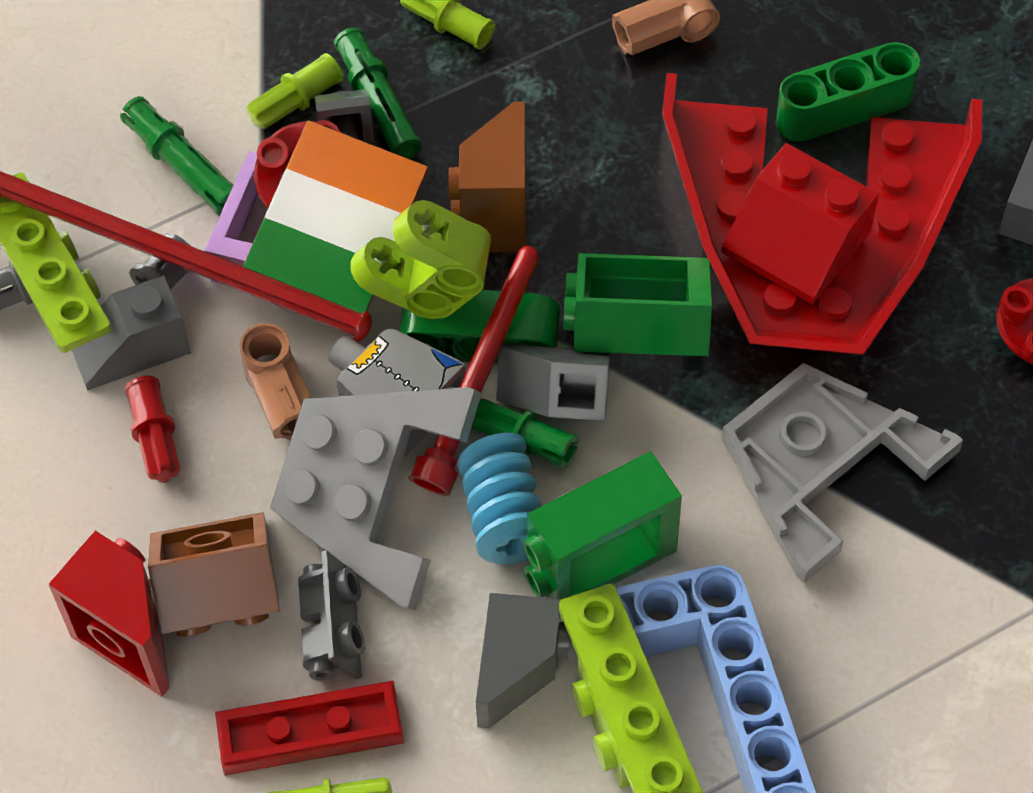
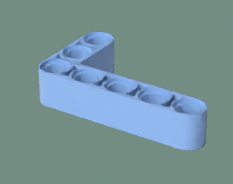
M713 565L617 587V592L645 657L698 645L745 793H816L750 597L740 574L732 568L723 565ZM710 597H719L726 600L730 605L716 608L710 606L704 600ZM654 610H662L668 612L673 618L667 621H657L651 619L647 614ZM738 649L745 653L747 658L737 661L730 660L723 656L721 651ZM752 701L764 707L766 712L760 715H750L743 712L738 705L743 702ZM762 756H772L779 759L785 768L779 771H768L759 766L756 759Z

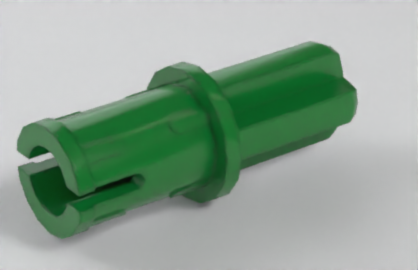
M484 398L479 401L472 424L475 430L489 436L499 433L519 434L525 438L527 445L526 453L540 457L562 469H566L573 461L578 449L574 445L579 443L577 435L559 430L537 420L536 414L531 411L520 414Z

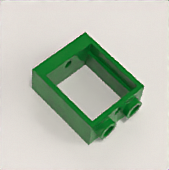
M578 253L577 273H566L563 330H574V351L709 357L712 298L708 258Z
M651 451L527 513L528 538L523 540V546L528 556V566L524 567V574L536 597L543 598L546 596L547 598L562 600L607 584L614 585L677 552L682 495Z

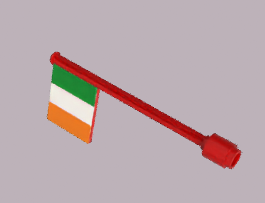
M307 120L243 267L0 171V196L354 336V341L359 342L368 336L372 327V316L368 309L374 295L361 288L354 280L351 273V259L360 248L373 238L383 237L396 242L393 236V223L396 217L415 203L428 173V166Z

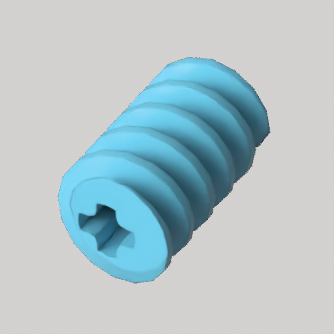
M516 433L493 434L477 440L460 454L457 463L460 475L463 477V490L465 496L468 497L466 504L469 515L472 517V530L477 537L475 544L478 555L484 560L495 564L512 565L528 560L523 546V540L528 538L527 513L541 507L539 496L533 493L537 486L534 476L529 474L532 466L529 456L524 454L527 449L525 438Z

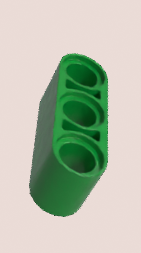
M887 43L786 77L781 83L775 121L777 130L789 140L806 141L871 120V117H880L907 107L913 99L920 66L918 53L904 43Z
M481 290L480 293L454 313L442 319L423 318L402 307L399 332L461 362H470L501 291ZM524 293L503 344L557 348L560 319L559 304L553 298L546 295ZM499 353L494 364H498Z

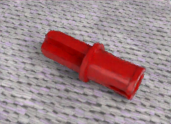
M150 375L139 376L130 380L125 386V393L129 399L134 424H132L130 429L133 440L140 444L148 478L157 480L159 483L169 482L170 478L179 475L181 469L172 437L176 428L174 419L166 414L159 379Z

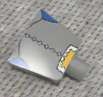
M393 328L384 330L367 347L354 341V338L344 335L334 344L328 357L329 362L342 371L336 380L339 396L459 388L466 373L465 364L458 359ZM414 428L411 430L403 459L429 432Z

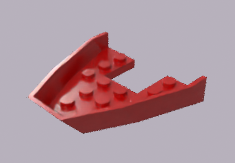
M667 73L662 115L701 244L749 343L864 354L926 263L982 141V99H971L965 125L871 117L868 137L866 187L879 193L871 233L816 302L811 304L721 252L722 245L756 177L763 170L768 108L675 100L677 74Z

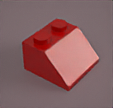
M785 143L756 177L722 245L721 252L807 302L814 304L871 233L879 193Z
M95 530L49 582V588L71 638L162 697L169 689L166 655L151 581L143 564L145 557L130 542L122 538H117L113 542Z

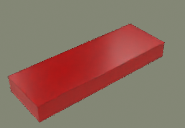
M394 680L215 712L224 776L404 744Z

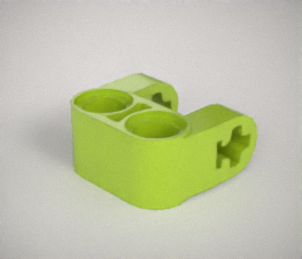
M421 200L410 205L396 217L393 223V236L396 242L383 237L373 238L360 248L351 259L353 278L367 292L408 309L417 316L427 319H442L454 313L483 289L491 246V235L481 225L469 222L433 202Z

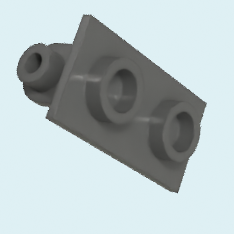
M324 550L321 551L322 564H309L303 568V575L298 578L301 619L305 622L321 619V623L301 629L303 667L309 671L310 678L314 680L331 678L333 676V669L339 667L354 678L359 679L362 678L360 655L365 650L364 636L358 625L356 601L361 597L360 583L352 568L347 567L329 551Z

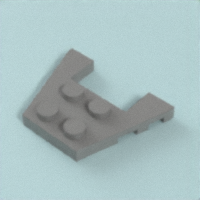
M804 363L723 427L722 432L724 444L797 577L803 583L838 555L843 545V540L805 505L879 444H884L925 481L959 453L963 443V439L957 434L944 429L942 434L917 423L918 416L901 408L894 412L867 399V392Z
M461 387L304 399L270 509L323 549L329 551L347 567L352 568L355 573L399 606L416 610L431 560L378 544L379 533L411 430L414 428L467 443L482 393L472 388Z

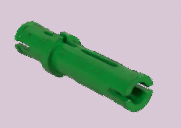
M351 27L343 30L336 36L334 45L349 71V84L354 91L367 90L372 118L377 124L390 152L411 160L421 152L423 145L387 80L388 69L382 59L375 57L362 29ZM363 66L366 68L372 83L370 82L367 74L365 73ZM383 105H385V107L387 108V110H388V112H389V114H390V116H391L393 122H391V120H390L388 114L386 113V111H385Z
M137 96L129 100L122 108L126 113H120V120L145 143L146 151L154 159L160 160L161 158L220 217L234 184L226 179L203 154L184 137V130L176 122L170 121L169 123L143 96Z

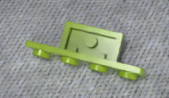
M17 173L13 175L14 177L29 182L24 173ZM0 196V244L60 352L67 353L108 334L111 331V326L97 299L101 298L100 291L88 268L80 271L75 263L79 256L67 231L64 230L58 233L47 214Z
M607 584L562 599L559 602V612L578 656V681L571 683V690L581 717L584 718L591 715L598 735L592 737V741L603 771L613 769L620 789L631 785L633 793H703L616 587L613 584Z

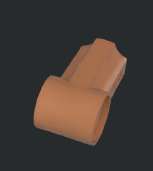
M648 0L612 15V27L615 31L617 42L625 55L637 54L679 36L685 42L700 41L710 35L720 21V13L711 0Z
M257 324L249 328L243 334L240 341V351L246 380L255 391L274 438L291 440L303 400L309 399L311 396L291 353L288 335L275 324ZM263 355L277 356V358L269 362L257 361Z

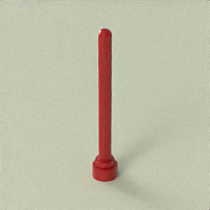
M524 246L518 251L459 388L468 387L482 393L538 263L539 254L534 247ZM438 435L433 448H426L423 456L419 455L416 457L408 479L427 491L442 496H449L459 475L455 470L458 461L454 458L460 441Z

